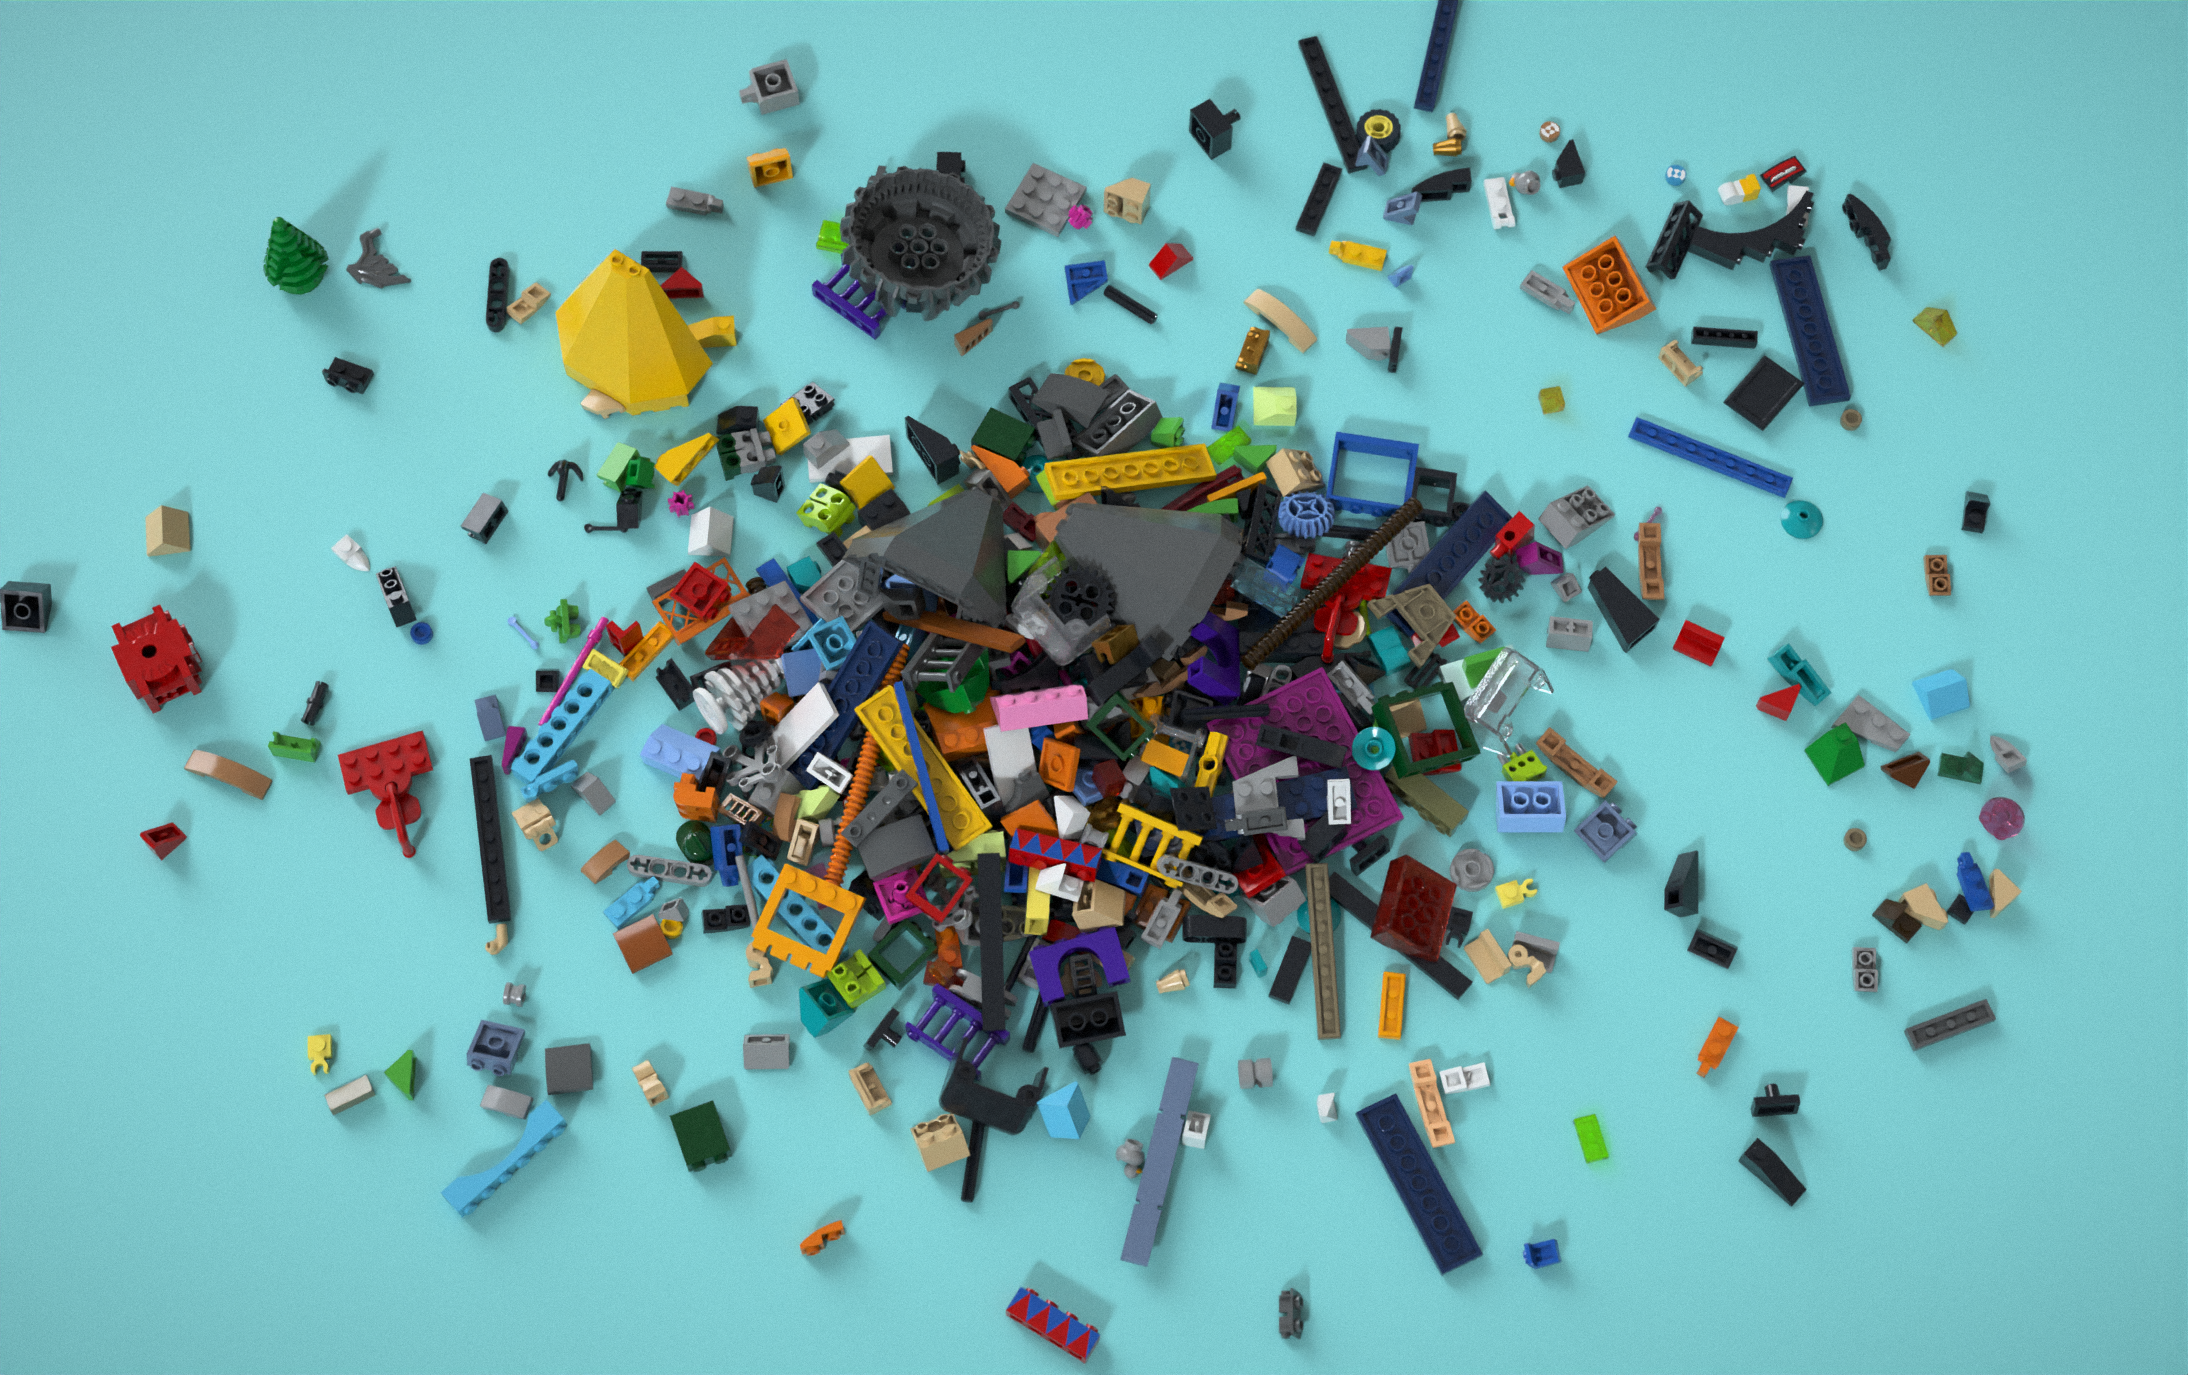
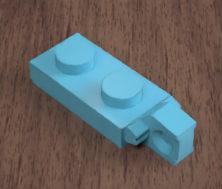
M571 760L536 777L534 782L520 788L523 798L526 802L536 800L540 794L551 792L564 782L569 783L579 775L578 765L575 760Z
M654 876L645 883L643 881L639 882L603 911L604 915L617 929H620L652 902V899L655 897L653 892L661 887L660 882Z

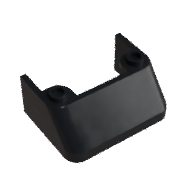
M962 1038L956 1044L939 1096L940 1107L947 1112L1009 1135L1021 1133L1037 1105L1036 1102L1039 1101L1049 1068H1042L1036 1073L1033 1085H1023L1017 1091L1016 1097H1011L974 1083L976 1069L972 1063L962 1059L969 1038Z

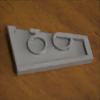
M1860 695L1852 701L1831 727L1834 729L1846 722L1855 737L1870 740L1872 744L1893 752H1897L1911 735Z

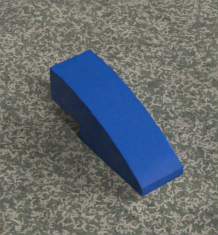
M1007 851L1004 892L1026 893L1029 867L1008 862L1009 851Z

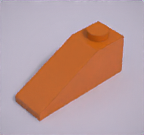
M973 445L971 447L974 455L986 465L987 470L992 472L1010 499H1013L1031 485L1028 479L1030 474L1024 466L1019 467L1014 461Z

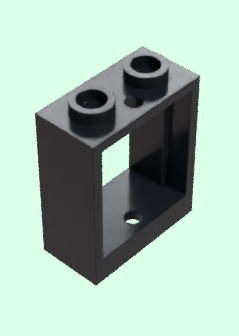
M1416 467L1412 490L1413 498L1417 499L1418 485L1449 489L1446 512L1423 509V512L1419 513V516L1415 517L1412 522L1425 521V523L1433 524L1436 527H1449L1457 473Z

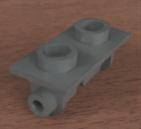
M1291 1288V1294L1290 1291H1281V1295H1279V1313H1287V1316L1279 1317V1334H1281L1283 1339H1289L1291 1334L1300 1340L1301 1332H1303V1320L1301 1318L1303 1297L1301 1293Z

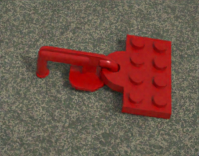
M1309 553L1300 588L1314 590V587L1323 581L1329 573H1332V570L1345 559ZM1366 563L1355 576H1352V579L1348 580L1341 589H1338L1337 593L1329 597V600L1325 602L1327 606L1316 611L1314 627L1319 631L1326 632L1323 653L1321 655L1323 662L1331 663L1334 659L1333 646L1336 634L1349 636L1356 631L1358 617L1351 610L1360 606L1363 600L1371 601L1385 598L1392 568Z
M423 730L338 755L347 794L350 795L370 789L374 797L382 800L375 810L378 824L385 830L396 828L398 840L403 849V855L407 858L413 857L416 849L409 841L406 825L418 821L421 817L418 799L408 794L412 785V776L433 771Z

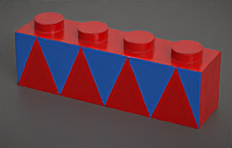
M1016 828L1009 849L1008 862L1038 870L1065 863V875L1083 881L1095 882L1101 863L1102 848Z
M1020 1287L1006 1309V1316L1086 1364L1100 1341L1098 1330L1090 1324H1086V1326L1078 1322V1317L1068 1311L1065 1314L1058 1310L1059 1306L1051 1300L1047 1299L1045 1302L1038 1297L1039 1294L1033 1289Z

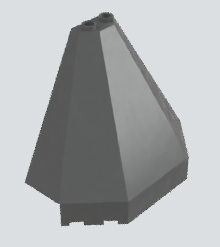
M973 486L970 490L962 491L853 539L842 560L860 568L856 590L876 599L880 592L884 568L958 605L957 619L996 629L999 626L1004 629L1007 614L1003 508L1000 506L1001 500Z
M1071 502L1065 510L1067 516L1065 519H1061L1055 528L1057 533L1054 539L1074 571H1077L1078 565L1081 566L1082 571L1089 566L1090 573L1095 569L1098 570L1096 577L1105 576L1102 581L1103 583L1110 582L1106 589L1114 591V593L1109 595V598L1115 599V602L1109 603V606L1114 608V611H1107L1111 618H1104L1108 625L1113 622L1116 626L1134 624L1139 643L1152 635L1165 651L1161 657L1170 661L1178 646L1181 647L1191 635L1193 627L1196 623H1200L1208 612L1242 549L1240 545L1242 542V536L1240 535L1242 529L1221 514ZM1096 587L1090 588L1091 599L1098 596V589Z

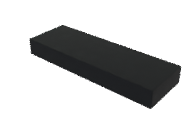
M1295 936L1291 937L1268 997L1288 1005L1290 1004L1311 951V942Z

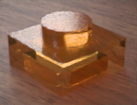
M939 958L928 969L943 985L954 975L951 966Z

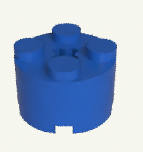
M1279 544L1265 565L1258 580L1284 595L1289 585L1298 574L1297 569L1301 568L1305 558Z

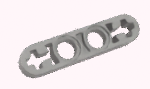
M633 855L627 861L628 871L635 877L650 879L654 876L659 881L698 887L708 886L712 881L710 868L702 864L644 855ZM637 862H640L641 866L644 867H638V870H635L634 866L632 865H636ZM647 863H650L649 872L646 870V867H648ZM662 864L665 866V870L661 874H655L653 872L654 866ZM682 867L687 870L684 877H676L674 875L677 868ZM691 869H693V873L696 874L692 875V879H690ZM702 872H705L707 877H703V880H699V877L697 875H701Z
M1171 855L1161 856L1157 861L1158 871L1166 877L1227 894L1233 893L1238 887V879L1233 874ZM1171 863L1177 867V871L1172 868H1167L1166 870L1163 866L1164 864ZM1186 866H1192L1193 872L1189 877L1183 876V869ZM1212 872L1211 881L1204 883L1202 880L1204 873ZM1220 878L1221 880L1228 881L1229 879L1231 881V884L1225 886L1221 882H1218V879Z

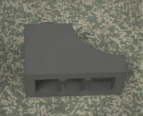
M1033 770L1021 772L1018 778L1013 780L1015 784L1014 793L1004 807L1008 815L1038 799L1041 802L1049 797L1050 794L1040 774Z

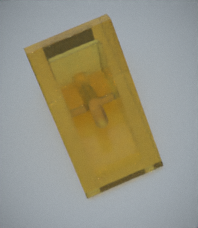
M1926 307L1913 319V322L1942 347L1957 335L1947 310Z

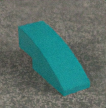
M1789 643L1781 646L1767 658L1777 672L1791 686L1800 685L1799 694L1814 706H1817L1832 693L1806 659L1802 660Z

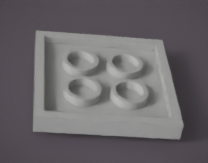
M1033 163L1005 207V213L1059 237L1070 218L1068 216L1069 210L1074 205L1078 206L1087 191V187Z
M844 560L837 563L800 597V601L826 623L843 616L853 634L884 607L880 592L877 598L874 599L856 590L860 568Z
M782 581L730 604L728 608L760 660L795 645L813 627L812 622L786 581Z

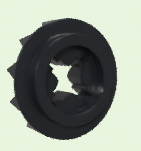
M923 709L917 710L914 713V718L930 739L932 737V727L929 716Z
M767 721L753 722L742 730L739 740L745 748L750 746L754 748L756 745H761L762 742L768 741V737L773 734V728Z

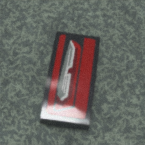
M1793 156L1762 173L1760 177L1770 191L1774 192L1785 183H1792L1807 171L1797 157Z

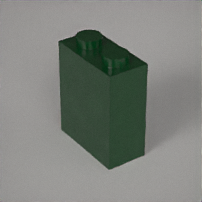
M990 407L971 439V447L973 445L1014 461L1017 465H1022L1027 457V450L1029 447L1032 448L1036 442L1035 427Z
M713 1100L670 1116L689 1172L702 1171L707 1168V1165L712 1163H724L732 1156Z

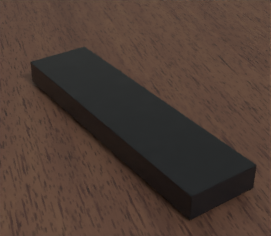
M1323 162L1296 225V231L1315 236L1342 173V168Z

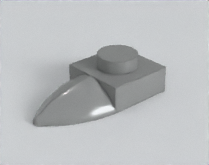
M1990 736V745L1996 754L1995 760L2007 773L2026 766L2027 759L2011 743L2002 738Z

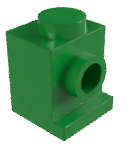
M647 457L629 460L625 485L640 489H654L655 484H652V479L654 477L655 463L650 462V458Z

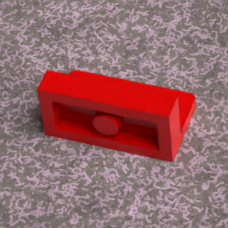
M613 620L606 625L611 644L625 657L644 638L640 624L637 621L625 631Z
M1685 620L1673 650L1708 666H1712L1725 637Z

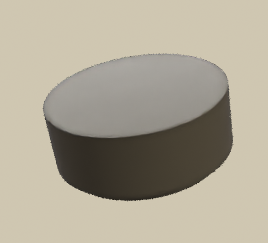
M1854 409L1845 410L1840 418L1841 426L1848 431L1858 429L1862 422L1861 414Z
M1852 828L1846 832L1843 842L1849 850L1859 851L1865 846L1867 836L1861 829Z

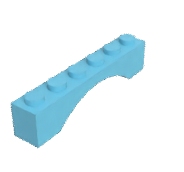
M545 1100L529 1114L527 1126L521 1140L506 1159L482 1173L456 1178L441 1192L442 1196L461 1217L470 1215L476 1210L479 1202L490 1198L494 1194L496 1187L501 1183L505 1184L512 1178L514 1171L525 1167L529 1163L531 1156L536 1152L540 1153L547 1147L548 1141L553 1137L560 1136L564 1132L567 1125L565 1119Z

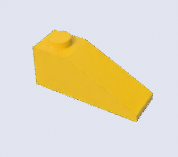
M734 316L711 317L687 325L702 348L737 346Z
M707 433L660 455L654 467L670 483L679 486L719 439L711 433Z

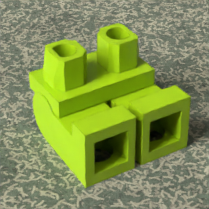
M820 483L809 496L811 500L807 499L796 512L806 527L812 528V526H815L819 531L825 532L828 535L835 532L840 537L843 534L841 529L843 523L849 524L855 519L853 511L856 507L843 492ZM823 492L825 496L818 498V495ZM810 507L812 512L805 513L806 509Z
M861 949L853 953V956L846 962L843 961L833 968L832 972H827L826 975L851 1008L858 1007L886 989L885 981L876 969L872 967L871 962Z

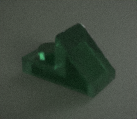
M1968 751L1964 757L1941 753L1937 776L1981 784L1984 763Z

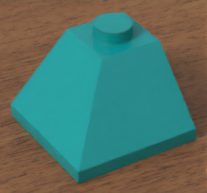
M829 978L799 989L801 1022L814 1038L829 1033L856 1012L848 1006Z

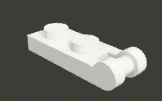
M1504 177L1485 179L1483 185L1494 230L1501 229L1503 226L1508 228L1515 227V218L1512 214Z

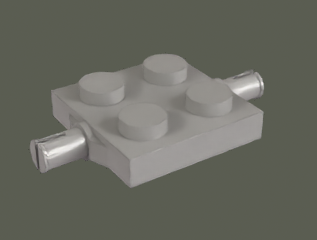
M1425 521L1410 522L1405 529L1401 530L1385 546L1390 568L1408 569L1409 574L1430 551Z

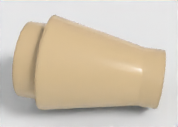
M1450 113L1446 116L1447 138H1461L1462 142L1466 138L1467 131L1458 119L1457 114Z
M1177 969L1162 979L1155 981L1160 994L1186 990L1185 987L1190 986L1185 969Z

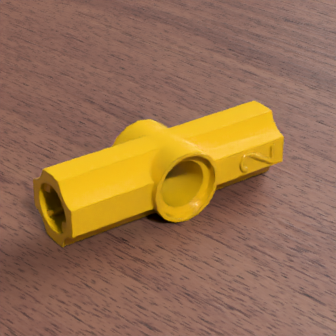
M1210 732L1204 755L1199 760L1200 769L1195 783V787L1209 786L1211 798L1213 797L1218 776L1223 770L1222 761L1229 740L1228 736L1218 732ZM1210 762H1215V767L1213 769L1206 770V767Z

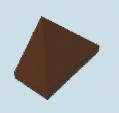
M1916 752L1880 767L1891 778L1915 789L1928 768L1930 759L1922 753Z

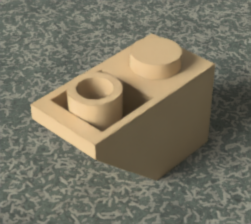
M1927 883L1903 893L1898 900L1899 903L1908 906L1905 912L1920 924L1941 930L1949 922L1945 909L1941 908L1937 902L1936 893L1933 889L1929 888Z

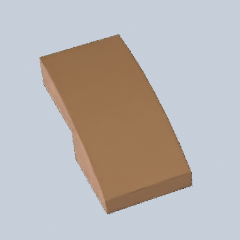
M1925 555L1923 557L1924 571L1929 596H1950L1951 584L1950 574L1947 572V555Z
M780 793L774 815L773 835L783 841L791 843L797 822L794 820L801 798L795 795Z
M615 839L590 858L581 868V872L594 884H597L610 876L615 866L629 859L630 852Z

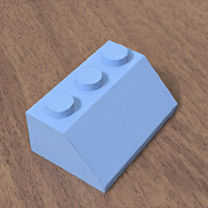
M661 724L649 736L640 756L643 763L678 778H681L682 773L694 774L696 776L695 782L700 786L710 753L713 751L719 754L721 748Z
M1562 781L1496 782L1497 832H1563L1566 811Z

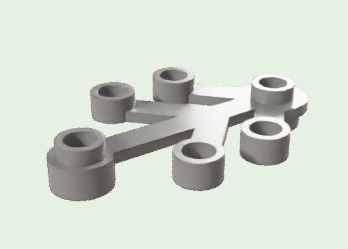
M765 741L761 745H756L754 747L755 760L742 755V752L736 745H730L725 748L722 756L732 759V765L739 763L747 767L736 772H730L726 776L728 784L730 786L738 784L743 792H748L755 783L760 781H776L782 773V767L777 763V758L780 757L782 751L777 745L769 747ZM765 752H766L767 755L769 756V757H768V762H767L766 764H764V753H765ZM760 772L759 774H756L752 777H746L753 773Z
M933 873L927 880V886L933 892H938L946 904L934 906L943 912L954 896L946 888V879L939 873ZM959 877L956 879L957 885L954 895L964 883ZM969 886L964 893L965 900L962 908H960V899L950 912L953 913L952 917H947L942 925L924 913V915L933 920L932 926L939 932L945 930L947 926H954L957 930L968 928L973 920V913L970 911L972 902L979 897V890L977 888Z

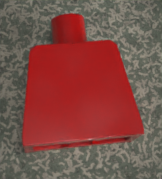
M1519 511L1495 536L1496 546L1490 551L1492 557L1497 561L1504 555L1509 558L1514 557L1517 549L1526 546L1534 539L1535 525Z

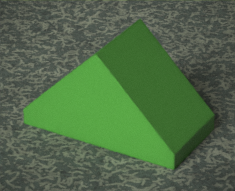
M1235 446L1234 460L1252 475H1255L1267 467L1266 462L1276 454L1277 446Z
M1008 550L1006 554V585L1010 588L1040 558L1041 553L1039 551Z
M407 1050L384 1071V1074L408 1100H414L416 1055L413 1050Z

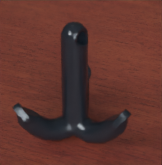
M565 459L555 462L548 471L549 477L553 476L556 471L560 475L556 495L558 501H563L565 498L569 469L575 472L580 481H584L580 467L576 463Z

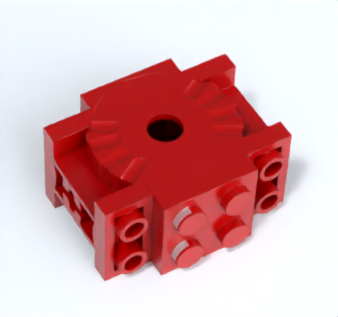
M161 605L152 608L153 614L122 627L120 623H116L111 626L119 643L112 646L111 649L124 679L137 700L143 697L153 714L161 711L159 706L190 691L193 695L202 692L199 686L202 681L198 672L202 671L199 665L202 659L194 646V641L185 625H180L176 618L172 619L169 611H164Z

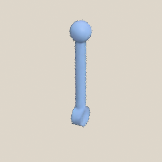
M515 617L508 619V624L514 626L527 639L532 649L539 647V643L533 641L517 624Z

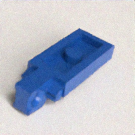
M1970 852L1961 853L1959 858H1957L1959 865L1956 875L1970 911L1991 910L1994 904L1980 868H1978L1977 863H1973Z

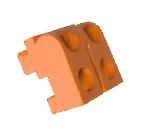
M682 773L680 782H674L673 798L680 816L690 820L716 823L719 813L717 808L721 804L716 789L706 787V792H699V785L695 782L696 776L694 774Z

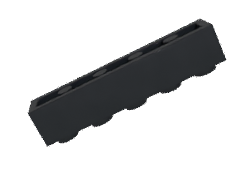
M1693 327L1691 332V344L1755 349L1758 343V331Z

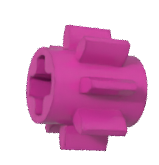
M1081 204L1079 207L1074 205L1069 210L1068 216L1070 218L1068 221L1076 229H1081L1082 227L1087 229L1092 223L1093 218L1091 216L1093 213L1086 205Z
M684 490L677 493L674 491L673 497L668 498V504L671 505L669 507L670 513L676 512L678 517L681 515L689 516L688 512L690 509H694L692 495L687 496Z

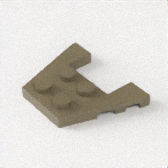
M1430 584L1409 589L1400 594H1391L1379 600L1374 599L1367 604L1378 620L1396 608L1423 642L1411 649L1407 655L1419 669L1422 668L1456 618L1454 612Z

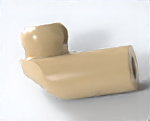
M506 924L496 925L497 938L487 942L485 945L486 951L491 955L499 954L508 945Z

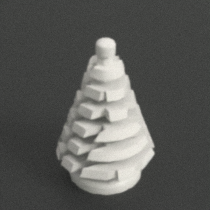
M779 656L770 657V662L766 659L758 660L757 665L754 662L746 663L743 667L735 665L730 667L733 669L732 671L723 668L717 672L711 671L706 673L704 678L708 681L705 684L711 693L699 687L693 691V698L702 716L718 734H723L728 729V722L736 730L742 731L748 723L745 720L751 721L756 715L754 712L761 710L760 702L773 694L772 689L776 690L781 685L779 677L785 679L782 660Z

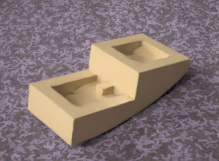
M535 282L522 291L520 299L506 308V313L522 324L550 298L551 293Z

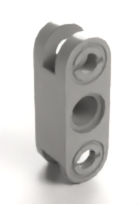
M958 969L956 975L964 983L962 987L950 985L949 991L960 999L982 1009L981 977L969 971ZM1004 990L1005 1004L1015 1006L1018 998ZM1005 1007V1020H1009L1011 1011Z

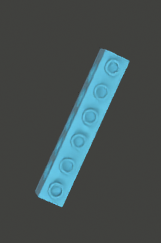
M592 669L582 674L577 686L566 694L562 705L554 709L550 720L542 724L538 735L534 740L531 739L527 743L523 754L514 759L511 767L514 777L528 785L534 782L536 777L550 771L613 692L611 681ZM586 692L592 693L589 697H583V694ZM572 709H579L575 714L569 713ZM560 725L566 726L563 730H556ZM546 742H552L551 746L543 747ZM532 759H539L537 763L530 764Z
M761 854L747 866V871L752 889L767 903L780 874L776 871L777 866L770 858L766 860ZM770 877L774 879L769 884L763 883L765 878ZM787 889L786 894L788 896L782 900L776 915L805 946L827 954L830 945L822 946L820 943L826 939L832 943L835 937L833 932L835 929L827 920L823 921L819 917L820 913L814 905L809 906L804 901L806 899L805 896ZM796 908L802 910L799 915H793L791 912ZM809 924L817 926L812 931L805 929ZM847 942L836 966L849 956V944Z

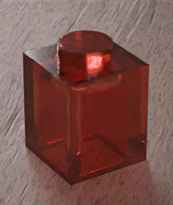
M1115 759L1094 766L1091 779L1103 798L1117 796L1123 792L1126 777Z

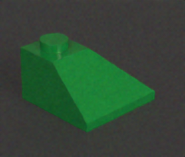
M1846 722L1826 732L1804 750L1827 786L1865 767L1858 739Z

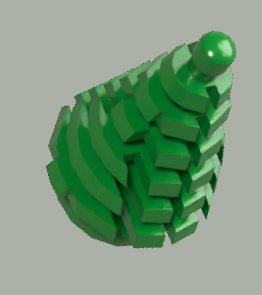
M276 217L273 220L264 258L263 270L265 277L268 276L267 281L273 287L279 285L280 290L290 294L302 295L311 292L319 286L328 268V265L322 264L329 260L327 251L324 250V247L317 240H314L284 218Z

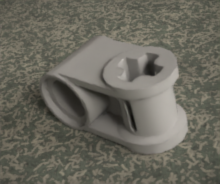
M1088 824L1078 843L1103 849L1109 833H1102L1092 828L1091 824Z

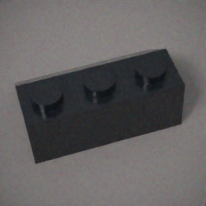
M1117 991L1052 1003L1050 1005L1059 1049L1126 1036Z

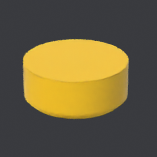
M663 919L660 929L666 938L675 939L682 934L683 924L681 921Z

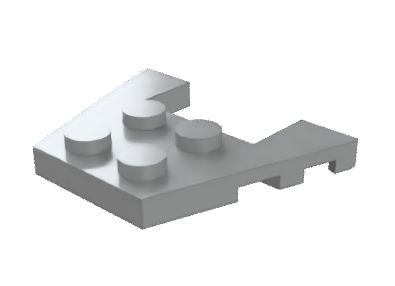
M1296 756L1289 757L1233 781L1235 813L1278 807L1276 779L1298 777ZM1303 819L1287 820L1288 830L1271 832L1279 836H1290L1298 840H1305Z

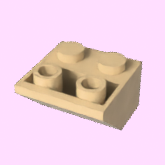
M1129 178L1106 187L1104 190V212L1112 217L1117 216L1126 219L1130 223L1142 224L1150 206L1151 184L1135 178Z
M1282 448L1266 462L1283 497H1290L1291 493L1297 494L1298 491L1306 493L1308 490L1311 493L1325 486L1322 475L1315 467L1313 457L1308 451Z
M1099 880L1084 882L1078 902L1074 901L1072 914L1080 932L1097 931V929L1103 926L1112 928L1124 925L1126 892Z
M952 1113L942 1114L937 1119L921 1122L915 1127L910 1128L927 1172L970 1156L964 1134Z

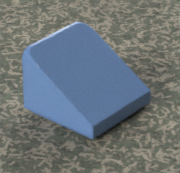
M1412 265L1403 266L1388 275L1387 278L1396 288L1412 278L1414 267Z

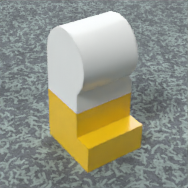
M1750 174L1745 179L1724 183L1718 188V192L1724 205H1733L1757 199L1761 187L1755 174Z

